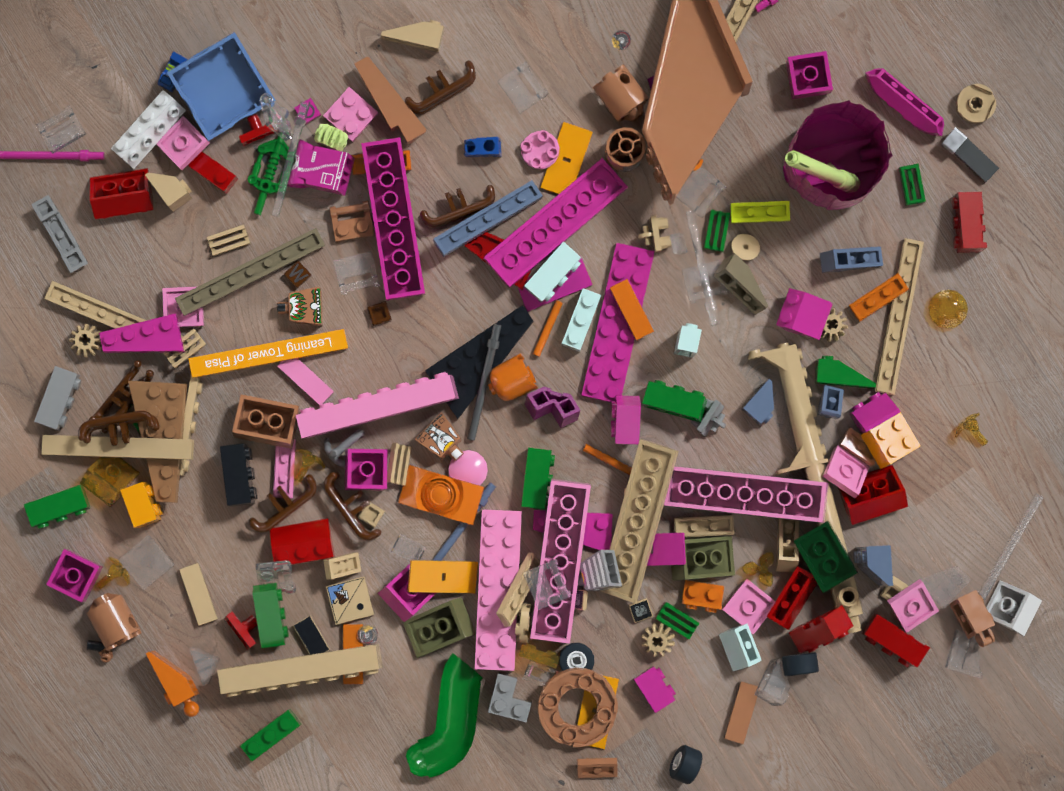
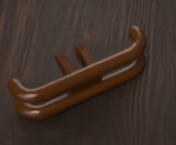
M470 60L466 61V75L451 84L448 83L441 70H438L436 72L437 77L444 86L441 90L435 85L433 79L428 76L426 80L435 94L419 103L414 102L411 97H406V105L414 114H424L465 90L476 79L473 63Z
M488 185L486 187L487 197L468 206L461 188L456 189L457 196L460 198L462 205L460 209H456L451 194L447 192L445 196L451 212L431 218L426 210H422L420 212L421 219L428 227L437 228L475 214L494 203V187Z
M139 360L134 361L130 371L89 420L102 418L113 403L120 407L115 415L124 414L133 405L131 393L125 388L129 384L128 381H132L142 366ZM152 370L146 371L142 381L151 382L154 372ZM109 428L101 429V431L107 434L109 433Z
M147 411L129 412L84 422L78 430V439L88 444L91 441L93 431L109 428L110 442L112 446H116L118 444L117 426H120L122 440L124 444L130 442L128 424L147 421L148 427L154 431L159 430L160 425L158 419Z
M337 471L331 472L325 479L324 489L356 535L363 540H373L381 535L380 529L369 532L356 517V514L371 504L369 500L364 501L359 507L351 510L349 505L356 499H359L363 492L360 490L345 501L334 485L340 474Z
M311 474L306 475L305 479L309 487L293 501L281 486L277 487L278 493L283 496L288 504L284 508L274 495L269 493L267 495L268 499L279 512L264 523L258 522L255 518H250V527L260 533L267 532L310 500L317 490L314 477Z

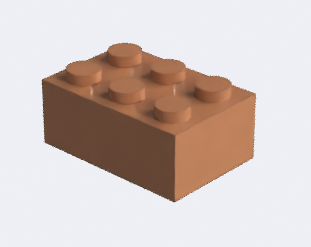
M241 394L232 430L234 438L292 449L298 425L296 415L300 414V408L297 405Z

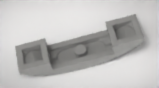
M47 195L31 204L60 252L70 273L88 264L76 239L50 196Z

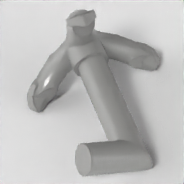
M361 429L356 430L334 449H331L329 438H325L324 449L329 459L336 465L345 467V460H341L338 457L360 437H363L365 432Z

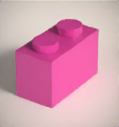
M652 666L633 679L653 711L657 713L675 701L673 696L676 693L670 684L666 686L662 680L665 676L661 669H655Z

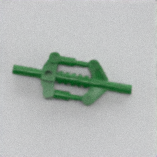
M282 121L277 139L258 146V159L254 163L251 175L248 177L249 184L260 191L254 210L256 215L261 216L267 194H283L285 192L289 166L295 160L294 154L285 143L290 125L287 121ZM271 152V159L268 160L269 164H267L268 169L265 170L264 179H261L258 175L262 157L264 154ZM281 155L286 160L284 171L281 172L279 182L275 183L272 182L274 180L273 176L276 174V166L279 165L278 161H280L281 157L279 156Z

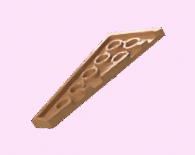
M128 381L135 411L149 412L158 419L160 425L159 430L154 431L148 427L147 421L138 422L141 438L183 439L187 384ZM146 458L156 501L178 503L181 460Z

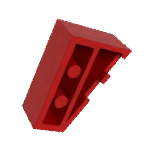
M958 192L952 198V208L956 212V217H953V229H956V236L953 239L954 248H957V253H981L987 248V242H983V232L986 230L982 215H984L982 192Z
M843 605L797 626L788 633L799 653L805 651L810 653L818 649L819 645H828L834 639H841L848 635V630L854 625Z
M878 614L873 615L862 633L866 636L864 640L873 646L877 643L883 647L881 651L890 657L894 654L899 658L898 662L907 668L909 665L918 668L930 649L929 646L914 639L915 637L910 634L908 635Z

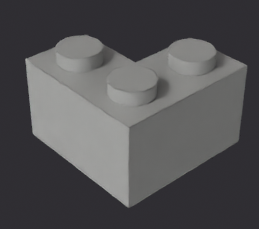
M498 673L488 713L527 723L532 702L513 697L517 677Z

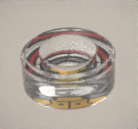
M618 30L613 34L612 45L616 49L625 50L630 46L631 35L629 32Z
M363 625L358 630V640L364 645L374 644L378 638L377 629L372 625Z

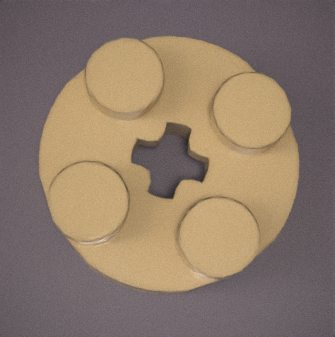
M973 84L964 88L959 93L956 100V110L961 118L969 123H983L993 115L996 109V99L991 89L987 86ZM978 99L981 107L975 109L971 101Z
M523 603L518 611L520 623H516L515 635H517V641L520 643H529L528 639H530L532 618L529 616V612H532V604Z

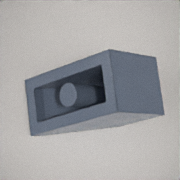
M770 379L763 384L742 408L759 425L762 422L766 424L773 417V414H771L774 410L773 385Z
M824 385L819 401L818 415L839 419L841 417L844 389Z

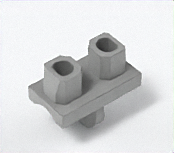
M707 399L705 407L707 414L704 418L702 417L701 423L692 420L691 423L705 437L710 429L716 432L718 427L724 429L726 424L722 421L725 415L721 413L724 406L716 399L715 401Z

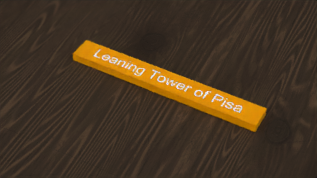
M341 329L188 358L192 378L345 350L348 349L345 331Z

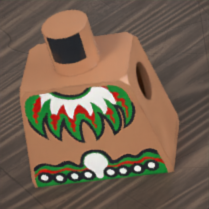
M320 287L290 292L288 294L289 302L277 303L278 314H289L290 322L323 326Z

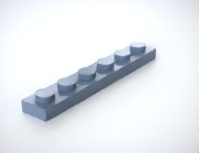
M533 180L433 238V242L442 256L445 257L541 200L543 195Z

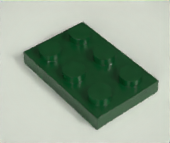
M829 521L794 540L823 593L858 574L857 569Z

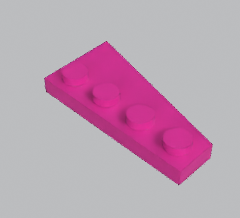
M175 313L99 333L104 353L185 352L178 318Z
M534 510L533 530L544 533L547 511ZM587 513L583 545L598 550H610L613 514Z

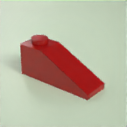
M203 152L198 154L187 165L226 195L238 180L236 175Z

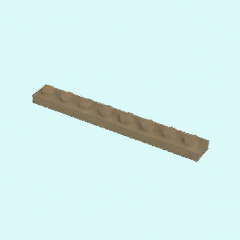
M317 228L176 297L175 300L183 316H186L324 247L325 244Z

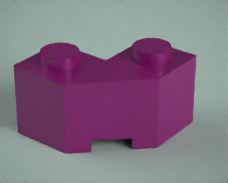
M542 387L527 394L524 403L533 420L552 413L560 428L577 421L581 411L571 394L551 391V388Z

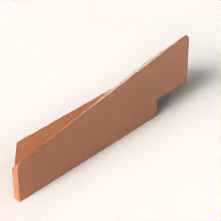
M365 57L354 63L391 132L399 128L408 145L426 132V128L369 57Z

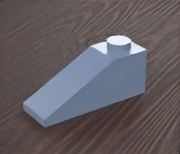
M881 247L833 249L820 253L822 273L883 266Z

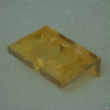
M528 643L526 646H521L520 657L555 669L557 668L560 657L556 656L557 653L547 650V653L535 649L536 646Z

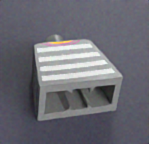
M599 550L580 564L581 575L578 578V585L580 587L584 586L586 591H602L622 587L614 550Z

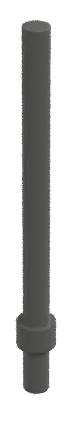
M498 324L493 325L491 338L488 339L487 356L467 437L469 440H475L495 352L499 348L500 341L498 339L501 325Z

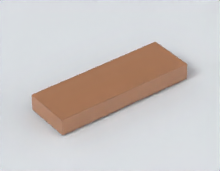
M740 682L724 739L744 744L760 690L759 686Z

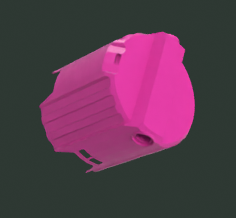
M850 100L814 108L791 140L788 152L794 150L822 163H831L838 170L842 169L855 174L860 180V187L856 192L846 193L835 188L833 184L788 166L784 158L783 173L786 183L793 190H797L805 200H808L815 206L825 207L827 210L845 209L860 203L882 179L883 174L889 167V160L893 156L891 151L889 153L888 150L889 139L887 141L884 135L885 132L887 136L884 121H881L873 111L868 110L861 104L851 103Z

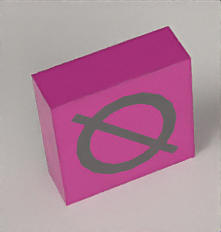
M311 98L294 107L304 125L321 116Z

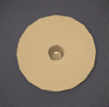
M749 234L737 235L732 241L731 248L733 253L742 260H753L760 252L759 242Z

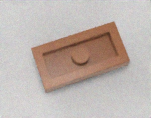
M852 428L847 429L839 446L868 466H873L876 461L861 435Z
M617 758L577 759L578 778L617 777Z

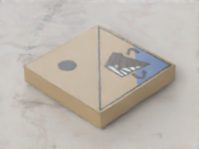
M365 576L326 586L336 625L374 615Z

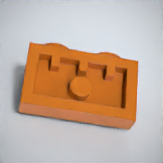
M685 580L681 603L686 604L685 608L697 610V606L705 607L707 612L716 613L717 609L722 610L724 586Z

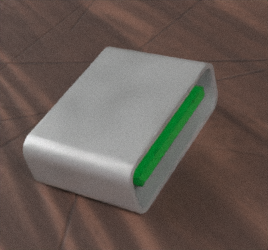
M955 127L941 145L951 154H954L968 137Z

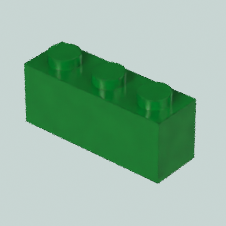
M655 380V382H648L642 404L648 409L701 423L707 399L703 396L704 393L696 390H692V393L687 392L681 386L674 385L669 387L666 386L665 382Z
M528 447L521 507L545 510V506L548 505L549 494H547V487L550 486L551 479L553 478V475L549 474L550 466L554 467L555 455H551L552 450Z
M78 485L23 504L31 527H37L38 530L48 527V522L56 520V523L67 520L68 515L75 514V516L87 513L86 509L91 508L83 485Z
M277 583L253 586L252 594L261 648L285 645L286 638H289L288 626H284L283 619H286L285 608H281L280 601H283L282 589H278Z
M289 709L241 744L240 747L252 762L302 724L293 711Z

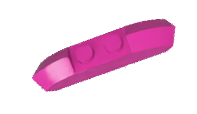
M876 68L865 72L873 92L881 100L886 101L891 108L898 111L905 120L910 121L912 126L926 134L934 136L943 135V118L883 68Z

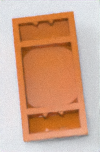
M409 465L406 484L402 487L398 503L474 525L484 487Z

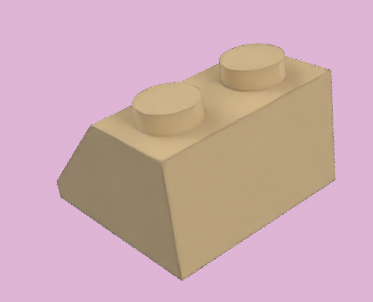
M155 173L145 174L173 212L192 199L189 194L192 190L183 179L179 181L174 176Z

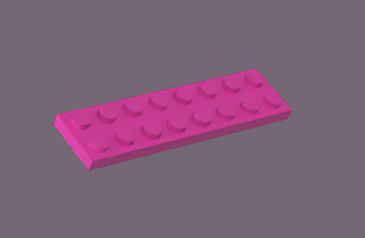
M601 158L488 253L484 260L509 288L512 287L557 249L562 242H565L621 195L628 186L606 161Z
M616 243L581 396L612 403V401H616V395H622L635 338L610 287L628 279L642 307L655 251Z

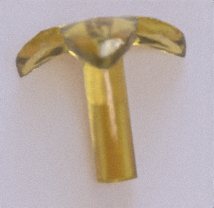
M974 413L966 417V421L958 425L955 437L957 438L960 432L966 429L982 446L986 445L988 440L979 431V425L975 419L980 413Z
M297 449L295 451L303 454L302 465L294 478L296 482H302L309 467L315 462L325 469L323 461L317 455H312V452L304 449Z
M773 553L763 554L759 558V566L752 561L746 563L742 570L750 576L759 572V581L763 585L771 587L773 576L768 571V567L772 566L774 562Z
M109 556L108 559L114 564L108 569L107 575L96 583L97 587L102 589L114 578L123 576L129 585L130 576L127 569L122 568V563L119 560Z

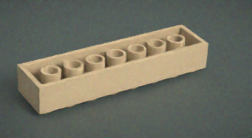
M379 644L223 668L217 670L220 693H226L227 697L242 694L241 691L246 690V694L261 691L263 687H266V691L281 688L280 685L285 684L286 688L300 685L301 681H305V684L320 682L319 678H325V681L339 679V675L351 678L358 676L359 672L363 671L365 675L375 674L379 672L378 669L382 668L383 665Z

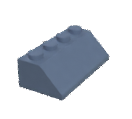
M891 545L856 547V551H853V561L857 563V567L878 586H893Z

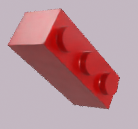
M797 566L766 617L789 630L817 585L814 576Z

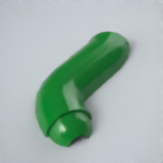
M454 653L451 654L445 664L441 678L435 731L428 737L418 739V742L412 745L406 753L410 772L420 777L429 776L431 778L454 768L465 758L474 739L480 686L483 678Z

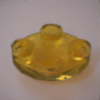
M942 290L929 301L930 317L940 328L957 327L967 316V302L957 291Z

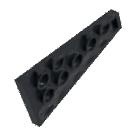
M523 305L495 323L501 325L498 339L500 341L499 348L496 349L492 369L504 361L534 322ZM493 325L425 370L430 379H435L434 375L443 372L454 377L459 399L446 403L457 419L460 418L478 394L488 351L487 343L488 339L491 338Z

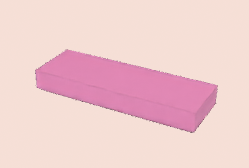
M299 359L282 361L278 365L288 377L319 405L324 404L334 393L330 387Z
M294 439L292 449L275 446L273 486L275 498H283L277 490V487L281 486L288 496L293 499L296 439Z

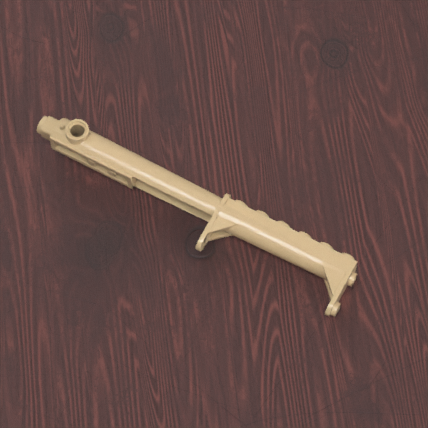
M789 343L777 345V349L760 352V349L748 352L749 356H747L748 360L762 358L779 369L797 448V455L788 468L775 471L776 475L804 469L808 481L828 483L824 523L826 521L830 522L848 553L830 483L823 477L826 469L825 464L829 461L828 458L824 459V455H826L824 443L820 444L819 436H822L820 425L815 423L814 417H817L815 406H811L809 398H812L810 386L806 387L805 379H808L806 368L801 366L800 360H803L801 349H797L796 344L789 345ZM817 522V527L823 523ZM853 576L830 589L834 608L843 605L854 625L848 630V633L861 631L858 615L863 614ZM845 591L851 594L850 602L843 600V593Z

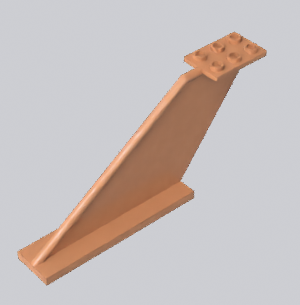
M672 0L642 128L643 135L648 144L647 162L649 165H653L655 181L657 183L660 182L662 197L664 201H668L669 205L674 204L676 196L740 96L743 97L749 94L753 82L718 0Z

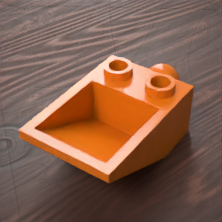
M155 650L147 652L146 655L166 691L164 697L168 704H172L175 707L184 703L183 710L185 715L188 717L196 716L199 713V705L192 701L191 698L200 693L191 676Z

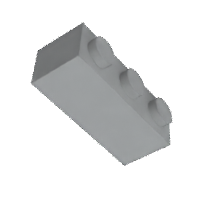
M57 366L54 367L34 422L59 431L61 427L64 428L68 418L65 415L74 403V398H72L74 391H78L81 385L79 374Z

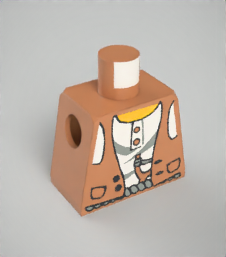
M442 412L415 438L419 444L442 460L449 454L457 461L464 454L457 447L462 441Z

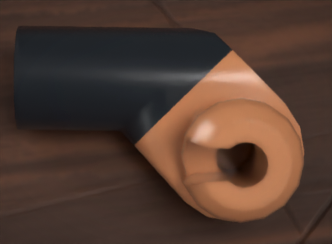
M88 640L87 650L98 651L103 662L107 663L113 658V651L107 652L101 641Z

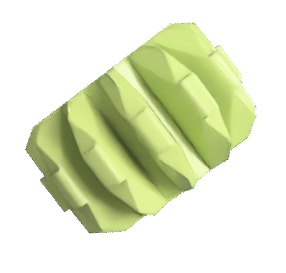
M320 124L315 132L314 140L325 148L343 151L347 145L348 135L333 126Z

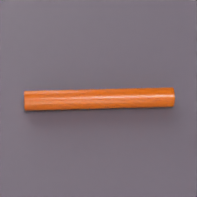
M555 301L533 351V355L540 357L563 305L562 302Z
M588 444L584 447V452L628 475L631 474L632 467Z

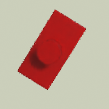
M258 114L247 118L252 131L240 135L239 138L243 146H246L279 132V128L275 121L262 126Z
M232 611L224 618L247 650L256 644L248 633L257 626V620L253 615L240 622Z

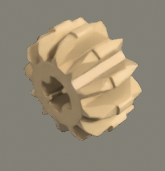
M835 308L831 309L820 337L821 339L827 335V342H830L833 335L834 340L838 341V334L840 336L845 335V332L841 329H848V325L842 324L847 321L846 317L840 319L842 311L835 315ZM834 321L835 324L833 326H836V328L828 329L827 326L829 324L827 322Z
M89 324L84 325V330L78 325L77 330L79 332H71L75 336V338L69 339V342L75 343L71 346V349H77V355H81L83 352L84 357H88L89 351L91 355H96L94 349L101 350V347L97 345V343H101L100 338H98L100 331L95 332V326L89 329ZM85 336L91 339L90 343L87 342L88 345L82 342L83 338L86 339Z
M655 623L652 624V629L647 627L645 629L647 634H643L641 637L646 640L642 643V646H649L646 652L654 651L653 657H656L658 652L661 657H664L665 651L670 653L672 651L670 646L675 645V642L671 640L675 637V634H668L671 628L668 627L664 630L663 623L660 624L659 628H657ZM661 637L662 641L656 643L655 639Z

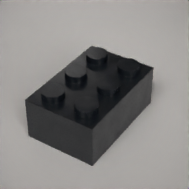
M244 443L220 446L227 506L255 504L254 499H258L256 487H253L252 480L255 479L254 468L250 467L249 460H253L251 448Z

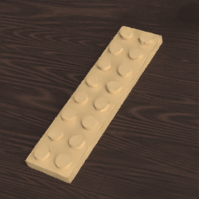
M640 439L610 550L615 551L622 587L602 590L601 592L632 603L637 602L678 456V450Z

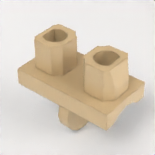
M656 215L650 216L651 232H649L648 225L642 226L643 233L639 234L638 238L645 240V246L651 245L650 238H653L655 253H660L662 249L672 246L670 236H659V230L669 228L668 219L657 218Z

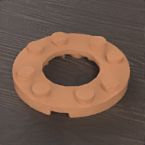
M571 668L557 673L545 684L538 700V715L546 733L558 743L573 747L589 746L604 738L612 729L618 712L617 698L610 683L599 673L586 668ZM575 688L591 692L597 702V710L594 717L588 723L580 726L565 722L560 717L558 711V704L562 695Z

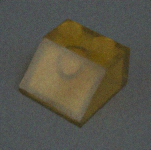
M100 457L87 469L80 484L109 507H112L122 497L120 490L129 487L140 472L122 458Z

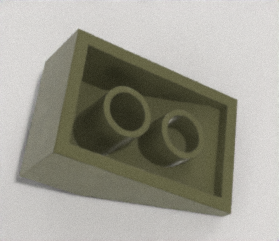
M732 536L686 539V564L671 565L672 580L734 576Z
M462 597L450 600L403 622L417 658L476 634Z

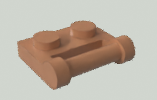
M362 201V204L338 208L336 206L330 207L335 242L374 236L369 201ZM361 211L365 213V217L338 221V215Z

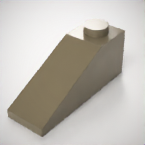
M735 253L724 259L714 276L754 315L765 310L768 304L749 266Z

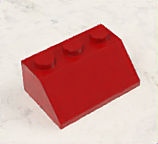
M148 168L90 177V204L94 218L106 219L113 216H125L153 210L151 182L145 176V174L149 173Z
M893 465L867 473L860 493L856 498H853L838 487L845 511L852 525L908 507L905 488Z
M329 518L276 527L270 530L275 568L335 557Z

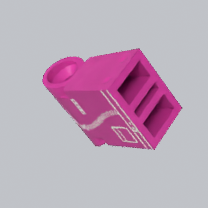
M299 139L295 152V164L290 171L287 186L291 188L309 187L345 196L355 158L347 152L313 146Z

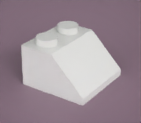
M1000 580L986 608L993 616L994 622L1025 636L1042 600L1029 592Z

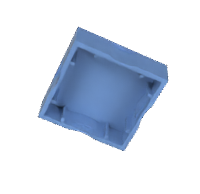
M235 32L167 71L168 76L208 141L233 127L235 123L243 118L253 115L276 101Z

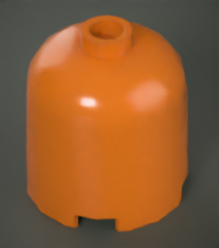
M521 353L494 367L490 372L491 383L488 384V387L493 395L497 394L504 401L516 399L538 389V386L535 384L537 383L530 367L525 366L523 361L525 358Z

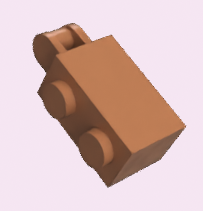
M977 590L949 604L968 639L975 637L980 647H985L995 642V637L990 629L995 626L993 616L988 612L984 605V600Z

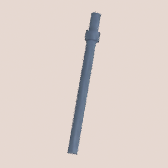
M491 482L483 491L478 511L487 504V499L496 488ZM459 523L433 560L442 561L468 526L467 523Z

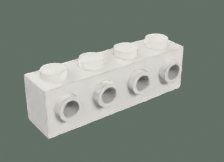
M162 90L111 149L134 169L186 110L174 98Z

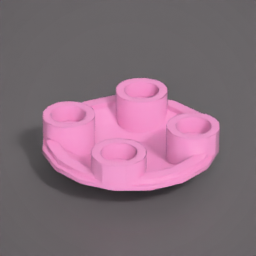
M545 130L531 133L521 143L523 160L534 169L550 167L559 156L560 147L557 139Z
M467 450L462 451L464 454L457 461L452 458L448 468L449 477L479 486L484 482L488 469L486 461L480 454Z

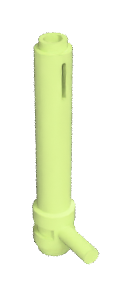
M794 150L785 155V161L788 166L833 184L835 188L846 193L856 192L860 187V180L855 174L842 169L838 170L831 163H822Z

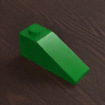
M822 356V359L816 360V384L876 388V383L839 360H833V356Z

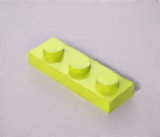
M790 201L730 203L731 224L790 221Z

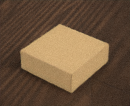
M371 503L362 510L358 518L375 528L385 511Z

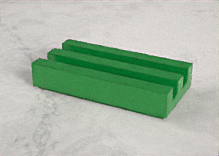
M919 163L899 167L905 205L925 203L926 199ZM911 169H915L920 199L916 197ZM904 170H907L912 200L909 198Z
M711 209L704 249L724 251L730 213ZM714 215H717L713 246H711L709 241ZM725 217L720 247H717L721 219Z
M665 602L655 618L687 639L691 638L699 625V622ZM668 607L694 625L692 627L665 611ZM663 614L688 629L689 633L687 634L661 618Z

